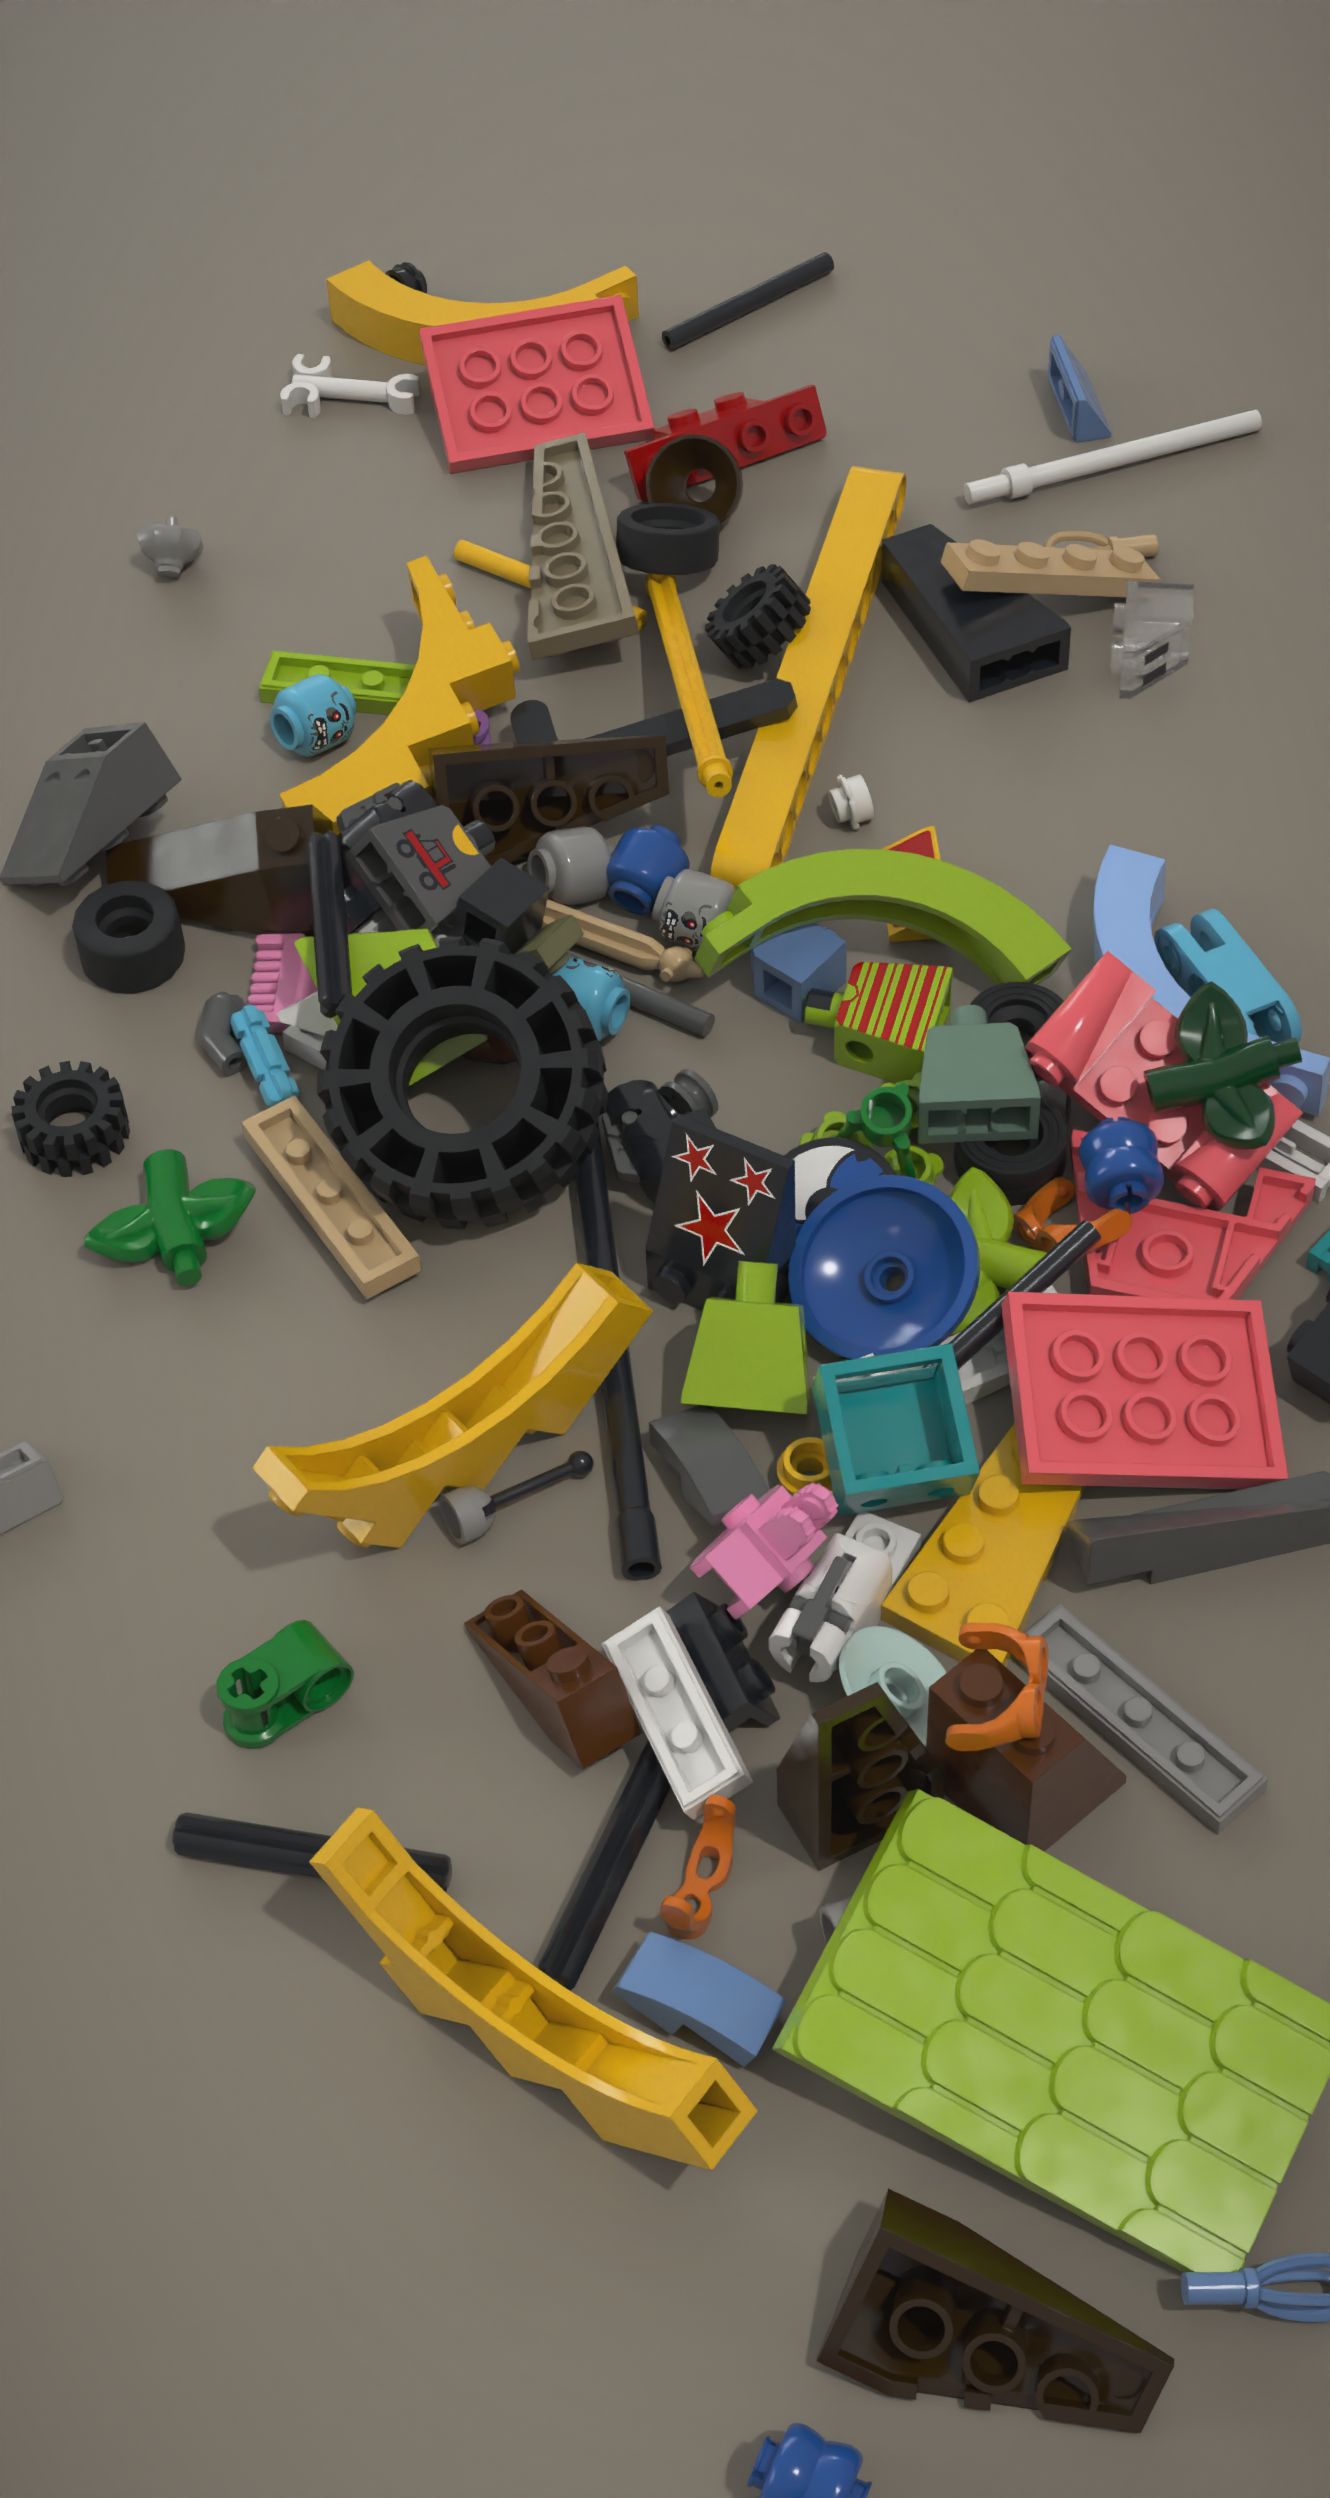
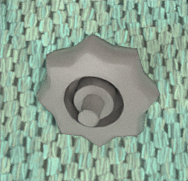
M171 516L166 517V525L155 524L152 527L141 528L137 534L141 551L156 564L158 576L166 578L180 577V571L185 564L201 555L204 547L199 531L177 525V518Z

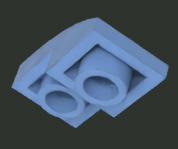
M649 1932L645 1936L612 1991L613 1994L671 2035L684 2024L743 2067L747 2066L757 2056L787 2002V1999L765 1984L721 1959L688 1944L653 1932Z

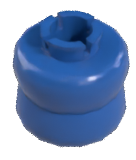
M1118 1117L1117 1121H1113V1118H1108L1101 1121L1083 1137L1079 1147V1157L1085 1170L1086 1192L1088 1198L1093 1203L1109 1210L1120 1208L1126 1211L1130 1209V1213H1135L1145 1208L1150 1201L1159 1195L1164 1185L1165 1177L1161 1163L1158 1160L1157 1139L1155 1133L1148 1126L1125 1117Z
M794 2423L787 2428L781 2443L772 2440L768 2435L766 2436L747 2486L750 2488L753 2486L762 2490L759 2498H867L872 2482L868 2481L867 2483L857 2478L863 2462L862 2454L857 2448L841 2442L826 2441L809 2426Z

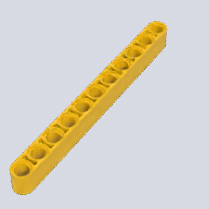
M852 466L849 471L806 592V596L811 602L809 604L811 607L810 614L804 617L806 623L803 628L794 630L797 636L791 643H788L776 676L778 679L791 683L798 707L790 718L758 728L714 852L711 876L730 882L735 887V890L740 883L785 861L881 577L882 539L895 535L901 518L907 484L905 473Z

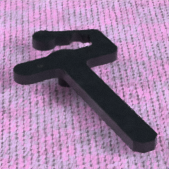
M778 678L709 699L720 739L788 719L798 707L791 683ZM527 700L518 704L511 712L510 720L517 742L558 740L548 707L543 702ZM682 708L585 738L665 735L667 756L693 748ZM530 852L520 856L519 859L512 861L510 863L528 858Z

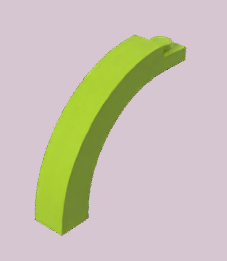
M845 849L820 852L792 859L766 869L737 885L726 909L727 911L711 920L701 931L704 938L694 960L709 978L754 947L778 934L816 922L839 919L886 922L930 936L970 960L995 985L1008 982H1027L1038 985L1058 970L1072 948L1050 924L1027 904L1002 887L974 872L942 860L915 853L886 849Z

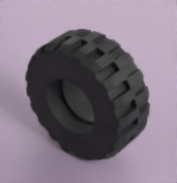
M462 936L440 938L438 948L423 951L420 945L416 944L399 951L400 961L386 969H383L379 963L362 977L367 985L356 997L352 994H346L335 1011L341 1020L337 1030L325 1032L320 1054L326 1060L325 1070L317 1073V1092L319 1098L325 1104L326 1112L322 1118L329 1136L337 1145L342 1158L368 1190L383 1203L389 1202L395 1205L403 1215L414 1220L423 1222L426 1218L437 1219L442 1227L465 1229L467 1221L481 1219L486 1227L508 1222L507 1213L522 1206L525 1207L528 1214L547 1203L543 1196L545 1192L556 1183L565 1188L579 1173L575 1163L582 1153H592L600 1135L596 1126L598 1117L606 1113L608 1091L604 1084V1073L607 1071L602 1048L586 1010L579 1003L575 992L560 975L553 976L548 972L544 961L527 951H523L518 955L512 954L505 942L483 938L479 943V947L467 946ZM467 1034L488 1035L506 1042L518 1058L521 1076L513 1099L497 1118L481 1128L457 1134L432 1131L417 1121L407 1101L408 1088L415 1068L431 1049L445 1040Z

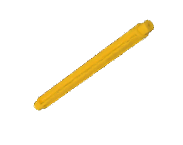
M646 573L645 590L648 596L651 597L698 765V779L706 788L708 794L713 797H723L732 788L733 768L725 756L677 593V579L675 575Z

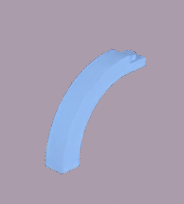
M1110 844L1100 865L1095 885L1093 910L1094 966L1109 951L1154 988L1156 992L1152 998L1178 1019L1191 997L1177 984L1166 969L1157 952L1152 936L1153 923L1164 902L1166 859ZM1248 1033L1247 1042L1261 1037ZM1300 1049L1302 1062L1280 1068V1079L1267 1083L1302 1112L1319 1116L1327 1100L1330 1058Z

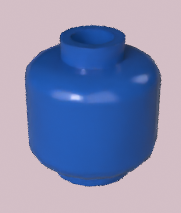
M652 825L650 829L632 828L626 831L615 847L606 868L607 878L610 883L608 892L610 898L618 906L633 914L647 915L650 911H653L657 895L667 876L675 878L682 870L689 869L690 861L686 852L680 847V838L671 830L659 825Z

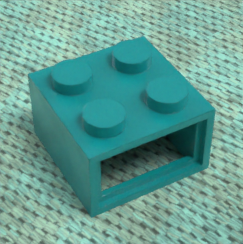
M952 1343L818 1366L812 1390L833 1494L836 1503L839 1505L836 1508L838 1516L969 1495L980 1470ZM934 1364L933 1367L836 1382L837 1379Z

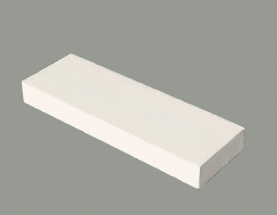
M659 1606L602 1643L610 1662L619 1671L629 1701L685 1814L695 1820L704 1814V1805L709 1795H720L728 1799L754 1783L667 1612Z

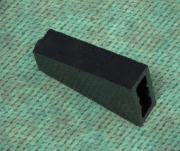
M928 524L882 539L881 582L969 703L1068 670L1071 627L1069 624L1028 593L962 591L941 563L946 543L957 542L934 525Z

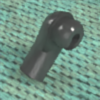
M219 992L212 995L204 1004L197 1032V1041L225 1075H234L245 1067L247 1061L240 1045L231 1036L232 1027L230 1019L233 1013L241 1011L246 1004L238 995Z

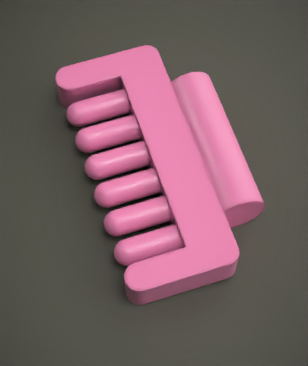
M302 933L261 934L255 939L258 948L255 954L257 962L253 965L255 973L251 977L253 984L249 990L252 995L248 997V1003L255 1005L257 1010L265 1013L271 1027L269 1033H283L290 1026L280 1022L276 1015L279 1011L317 992V987L294 944L298 939L305 937Z

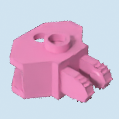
M812 1482L792 1496L783 1486L778 1484L758 1500L752 1493L749 1494L721 1519L727 1528L693 1561L690 1569L698 1578L711 1569L714 1570L735 1594V1597L727 1607V1611L735 1620L751 1610L776 1586L784 1593H787L800 1583L815 1567L808 1557L827 1538L821 1528L838 1512L836 1508L839 1505L836 1503L833 1492L821 1486L820 1483L816 1485Z

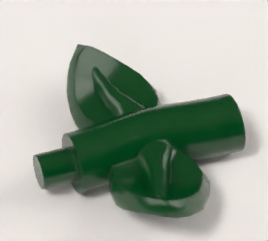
M1212 981L1202 985L1187 1002L1176 1023L1174 1039L1186 1063L1157 1067L1143 1072L1154 1112L1157 1114L1169 1110L1202 1105V1119L1205 1129L1219 1143L1227 1147L1246 1150L1266 1146L1273 1135L1275 1112L1270 1096L1259 1085L1280 1079V1068L1302 1062L1296 1038L1272 1044L1269 1036L1247 1042L1246 1021L1234 1000L1224 989Z

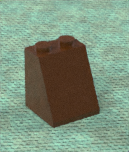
M987 1649L974 1650L929 1687L926 1749L945 1774L944 1793L956 1805L1025 1845L1031 1844L1045 1852L1126 1783L1127 1776L1045 1702L1039 1738H1023L978 1751H958L950 1748L945 1742L946 1732L950 1726L956 1724H982L996 1719L1015 1701L1026 1686Z

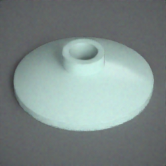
M870 1626L858 1630L847 1640L839 1657L840 1677L847 1696L878 1682L926 1747L929 1687L947 1673L946 1670L927 1648L901 1631L883 1626Z

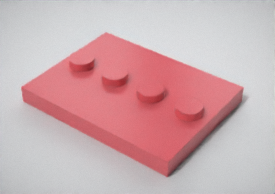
M622 295L419 329L420 345L450 474L534 460V445L584 432L586 433L590 450L654 439L652 430L655 427Z
M1008 1292L1001 1307L1022 1484L1241 1490L1289 1479L1261 1300Z

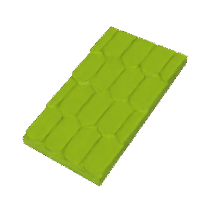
M920 1789L907 1792L772 2050L1182 2273L1239 2272V2269L1245 2263V2256L1249 2254L1277 2193V2186L1281 2184L1309 2123V2116L1313 2114L1330 2077V2003L1259 1963L1237 1956L1166 1915L1146 1909L1031 1844L1025 1845L948 1801L932 1797Z

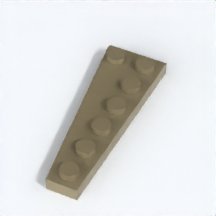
M586 433L534 445V497L532 499L534 534L531 535L530 545L533 560L529 571L531 600H528L527 641L532 660L558 657L572 650L600 643H613L624 637L639 634Z

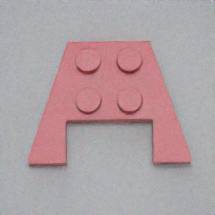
M1073 1129L1070 1156L1079 1223L1083 1220L1092 1222L1111 1210L1097 1206L1088 1198L1085 1188V1170L1079 1157V1147L1083 1137L1089 1132ZM1259 1167L1246 1217L1156 1198L1138 1212L1130 1213V1209L1126 1210L1132 1217V1226L1129 1232L1121 1238L1083 1255L1088 1294L1238 1300L1312 1202L1316 1178Z

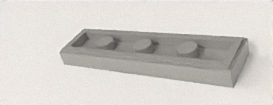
M1058 1604L1025 1633L1029 1636H1044L1046 1638L1049 1652L1046 1687L1217 1835L1266 1791L1268 1782L1266 1776L1063 1605ZM1011 1654V1657L1016 1662H1018L1023 1668L1026 1669V1667L1016 1657H1014Z

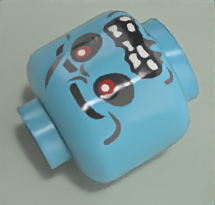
M315 674L281 690L277 694L273 710L270 714L272 731L279 743L287 750H293L299 755L312 757L350 738L354 729L356 703L347 687L340 685L327 675Z
M570 957L561 968L551 973L553 976L560 975L573 989L579 1003L586 1010L598 1042L604 1040L609 1034L615 1035L620 1031L629 1011L630 992L624 988L623 979L618 971L579 957Z

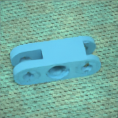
M1212 908L1193 916L1190 923L1191 934L1179 923H1173L1156 931L1154 942L1157 952L1171 976L1190 997L1202 985L1212 981L1224 989L1240 1008L1246 1021L1248 1033L1259 1037L1269 1036L1271 1041L1277 1043L1296 1038L1297 1042H1300L1302 1027L1292 1000L1229 921L1218 910Z

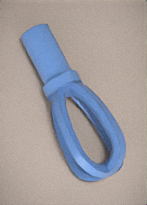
M1303 2253L1285 2256L1264 2263L1256 2269L1240 2268L1239 2272H1183L1181 2275V2297L1183 2304L1241 2305L1243 2309L1258 2308L1269 2315L1287 2320L1330 2321V2294L1284 2292L1261 2287L1285 2282L1320 2281L1330 2283V2271L1307 2269L1319 2267L1330 2269V2253ZM1304 2306H1326V2307L1318 2308V2307H1304Z

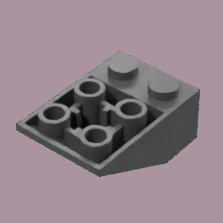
M146 722L85 728L45 762L1 872L0 880L4 885L29 884L31 887L45 883H59L60 886L68 885L78 880L88 871L89 865L87 862L99 851L109 850L121 843L129 834L127 827L138 817L148 816L165 805L168 801L166 793L182 779Z

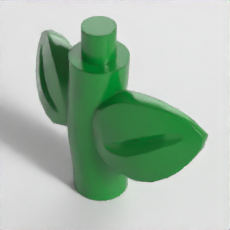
M172 1149L160 1150L149 1155L143 1163L146 1204L128 1206L111 1213L84 1236L83 1243L84 1247L95 1253L130 1263L145 1262L154 1258L160 1252L164 1266L168 1270L175 1272L177 1282L184 1286H190L198 1283L202 1278L200 1266L207 1259L203 1240H215L227 1234L245 1212L256 1193V1188L252 1183L243 1179L220 1178L203 1182L189 1191V1177L185 1156L181 1152Z

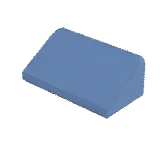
M1060 335L1052 336L1049 349L1048 380L1072 439L1078 443L1111 437L1112 432L1085 369Z

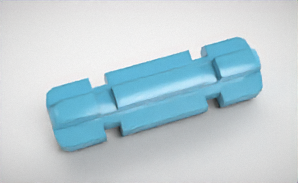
M245 1005L241 1011L232 1014L230 1025L236 1038H242L240 1041L241 1050L255 1081L261 1082L259 1090L265 1104L272 1107L294 1095L299 1100L300 1091L294 1078H288L290 1069L274 1034H269L271 1027L265 1013L257 1010L255 1005Z

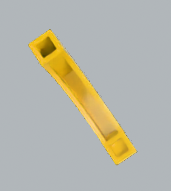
M370 260L326 278L331 320L367 346L387 355L425 365L419 340L420 328L622 295L628 322L639 317L637 275L626 265L564 292L531 300L505 303L465 302L432 296L397 282L383 273Z

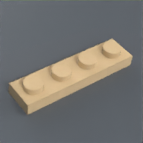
M975 539L970 541V543L947 542L941 559L942 565L962 591L1154 598L1161 580L1146 563L1144 556L1140 552L1125 546H1117L1113 550L1090 549L1079 544H1069L1066 548L1043 547L1033 542H1021L1018 546L995 545L986 540Z
M295 1095L241 1122L245 1140L366 1299L422 1271L419 1254L359 1177L345 1162L339 1151Z

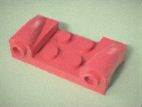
M1107 951L1027 1043L1025 1050L1029 1058L1028 1063L1031 1064L1033 1072L1051 1086L1060 1087L1100 1122L1108 1118H1113V1121H1117L1118 1117H1125L1148 1126L1155 1133L1157 1139L1158 1160L1161 1163L1163 1173L1175 1183L1178 1192L1196 1207L1220 1211L1304 1112L1269 1083L1259 1085L1270 1096L1274 1104L1275 1127L1273 1135L1266 1146L1248 1150L1231 1148L1219 1143L1205 1129L1202 1119V1105L1156 1114L1150 1102L1143 1072L1157 1067L1186 1063L1174 1039L1178 1019L1152 998L1156 992L1154 988Z

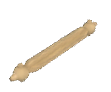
M547 899L542 928L559 918L572 914L584 932V935L575 945L645 971L659 969L660 978L665 982H680L687 978H702L704 975L701 967L693 961L692 951L688 947L673 946L665 949L652 937Z

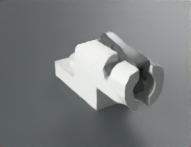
M869 1512L858 1513L845 1536L840 1533H834L812 1572L802 1582L793 1597L790 1607L784 1612L768 1639L769 1651L778 1664L791 1673L801 1655L805 1654L816 1661L809 1673V1682L827 1681L832 1673L839 1669L840 1652L847 1640L858 1630L877 1626L880 1622L882 1602L921 1550V1534Z

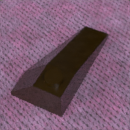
M665 735L428 748L433 799L437 806L443 805L450 808L463 827L475 820H479L490 828L495 839V847L491 853L484 856L490 866L500 858L509 863L519 859L520 856L535 849L540 837L547 832L582 826L590 827L669 794Z
M311 804L251 812L120 843L106 850L108 884L120 881H144L161 887L174 899L180 919L204 923L224 930H237L255 935L302 933L305 937H314L307 840L314 832L324 834L327 831L333 832L332 821Z
M878 1682L811 1713L776 1769L777 1805L818 1871L881 1841L908 1791L920 1789L932 1797L944 1799L945 1774Z
M889 2188L856 2255L817 2356V2362L888 2396L916 2400L917 2393L964 2399V2407L990 2411L991 2404L1038 2410L1048 2420L1135 2433L1142 2432L1174 2368V2358L964 2224Z

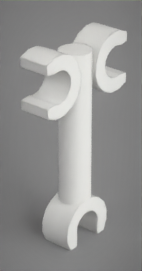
M297 354L292 361L294 373L292 383L286 385L281 390L280 398L283 415L290 416L294 406L307 404L309 418H316L321 411L320 397L388 403L389 408L393 412L409 415L414 414V397H419L421 392L419 376L414 374H400L392 377L388 382L333 378L329 356H323L320 365L317 367L308 368L305 366L304 354Z

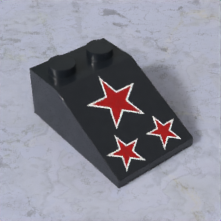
M678 1114L671 1126L645 1248L648 1288L656 1291L667 1301L684 1303L703 1311L707 1298H736L738 1261L778 1264L775 1302L782 1303L789 1293V1261L796 1246L795 1160Z

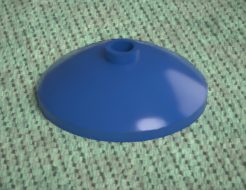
M879 1175L850 1183L832 1193L806 1219L796 1237V1246L790 1256L788 1271L790 1296L793 1304L803 1305L806 1330L823 1347L846 1360L859 1359L871 1353L877 1356L938 1346L956 1330L972 1305L980 1277V1253L975 1233L967 1217L944 1192L927 1182L907 1176ZM895 1274H904L903 1285L898 1290L887 1291L886 1285L889 1278Z

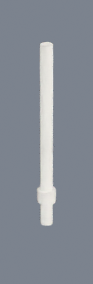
M1255 409L1028 467L1025 463L1006 467L1001 470L1000 475L965 483L964 496L969 505L1006 496L1009 500L1031 495L1033 488L1259 431L1262 428V418L1259 411Z

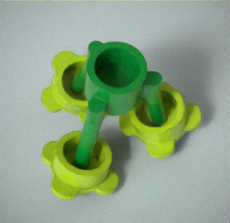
M922 1072L916 1073L911 1080H903L896 1084L887 1082L881 1087L872 1090L863 1099L861 1110H850L847 1115L839 1111L828 1112L823 1117L821 1126L814 1133H805L799 1140V1145L820 1138L840 1137L861 1142L872 1148V1144L879 1147H893L894 1149L886 1153L884 1158L897 1175L916 1178L933 1186L936 1177L944 1172V1163L940 1156L934 1153L927 1154V1152L919 1147L910 1146V1135L918 1132V1097Z

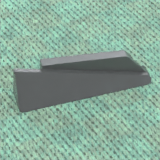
M1320 1471L1131 1515L1072 1520L1067 1522L1066 1531L1087 1585L1141 1572H1146L1150 1584H1156L1330 1544V1473Z

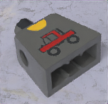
M440 805L370 828L345 856L398 931L428 928L431 932L457 908L459 896L491 867L484 856L494 850L495 839L490 828L482 821L475 820L463 827L450 808Z

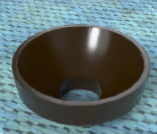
M691 434L669 441L658 450L651 460L647 471L646 493L649 503H674L703 508L717 516L720 526L731 518L742 498L743 477L737 459L725 445L708 436ZM698 469L709 471L714 476L716 484L713 495L703 502L695 501L687 492V480L691 473Z

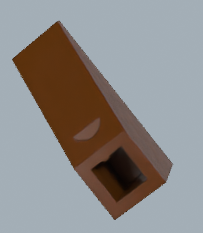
M522 1589L513 1595L503 1596L492 1601L485 1608V1611L464 1622L469 1634L551 1742L582 1769L642 1734L617 1667Z

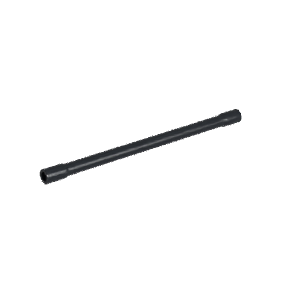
M597 1120L596 1126L600 1133L599 1121ZM599 1135L592 1153H582L575 1163L579 1171L575 1177L585 1263L588 1266L612 1271L620 1279L601 1136ZM628 1346L601 1383L617 1507L615 1526L621 1573L629 1580L638 1581L657 1576L662 1570L656 1520L650 1508Z

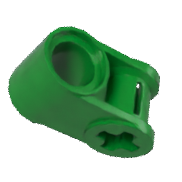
M307 1620L295 1621L281 1629L272 1639L242 1658L229 1663L220 1672L217 1679V1695L222 1706L226 1708L223 1713L224 1730L228 1738L238 1746L251 1749L269 1745L279 1736L314 1713L332 1706L341 1699L353 1681L354 1670L312 1622ZM240 1679L242 1693L239 1695L236 1688V1681ZM262 1711H265L267 1724L264 1727L261 1717Z

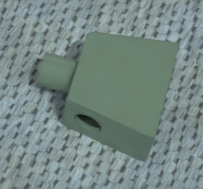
M963 1005L953 1010L950 1014V1025L933 1026L927 1031L918 1097V1144L1038 1139L1040 1090L1031 1064L1028 1063L1029 1058L1017 1026L1010 1022L988 1023L987 1014L983 1008L977 1005Z

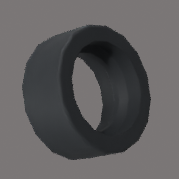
M649 503L624 509L617 517L616 547L620 562L633 570L661 575H687L708 570L714 567L718 561L720 521L714 513L703 508L684 504Z

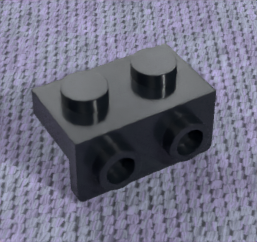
M692 1592L666 1612L673 1621L728 1732L734 1730L750 1717L769 1727L780 1719V1715L770 1697L775 1693V1686L763 1666L750 1657L743 1643V1640L748 1637L744 1623L740 1617L736 1620L727 1611V1604L723 1603L718 1606L696 1592Z

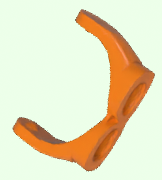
M1064 1177L1053 1179L1040 1188L1027 1201L1022 1210L1013 1215L1014 1228L1018 1236L1025 1243L1036 1250L1049 1252L1077 1226L1050 1224L1044 1227L1046 1219L1073 1198L1075 1192L1074 1184ZM1115 1208L1097 1220L1090 1222L1100 1233L1101 1240L1088 1252L1127 1234L1132 1226L1131 1215L1120 1208Z
M967 1623L962 1625L959 1631V1642L961 1645L975 1650L998 1649L1011 1653L1028 1670L1029 1683L1022 1689L1015 1701L996 1719L982 1724H956L950 1726L946 1732V1744L958 1751H978L1023 1738H1039L1048 1673L1049 1652L1046 1638L1044 1636H1029L1012 1627L996 1623Z
M708 1796L704 1805L703 1826L686 1867L685 1882L674 1896H666L660 1907L661 1916L667 1924L669 1932L682 1939H695L706 1931L712 1918V1902L709 1892L721 1888L727 1882L732 1870L736 1806L731 1800L723 1796ZM704 1857L716 1858L719 1860L714 1874L709 1878H699L697 1871L701 1860ZM694 1898L700 1903V1909L696 1914L693 1913V1907L686 1901L687 1899Z

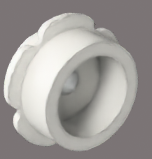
M860 774L847 779L842 777V775L837 776V788L828 791L833 814L838 823L849 821L852 829L858 830L860 828L859 823L874 818V808L869 790Z

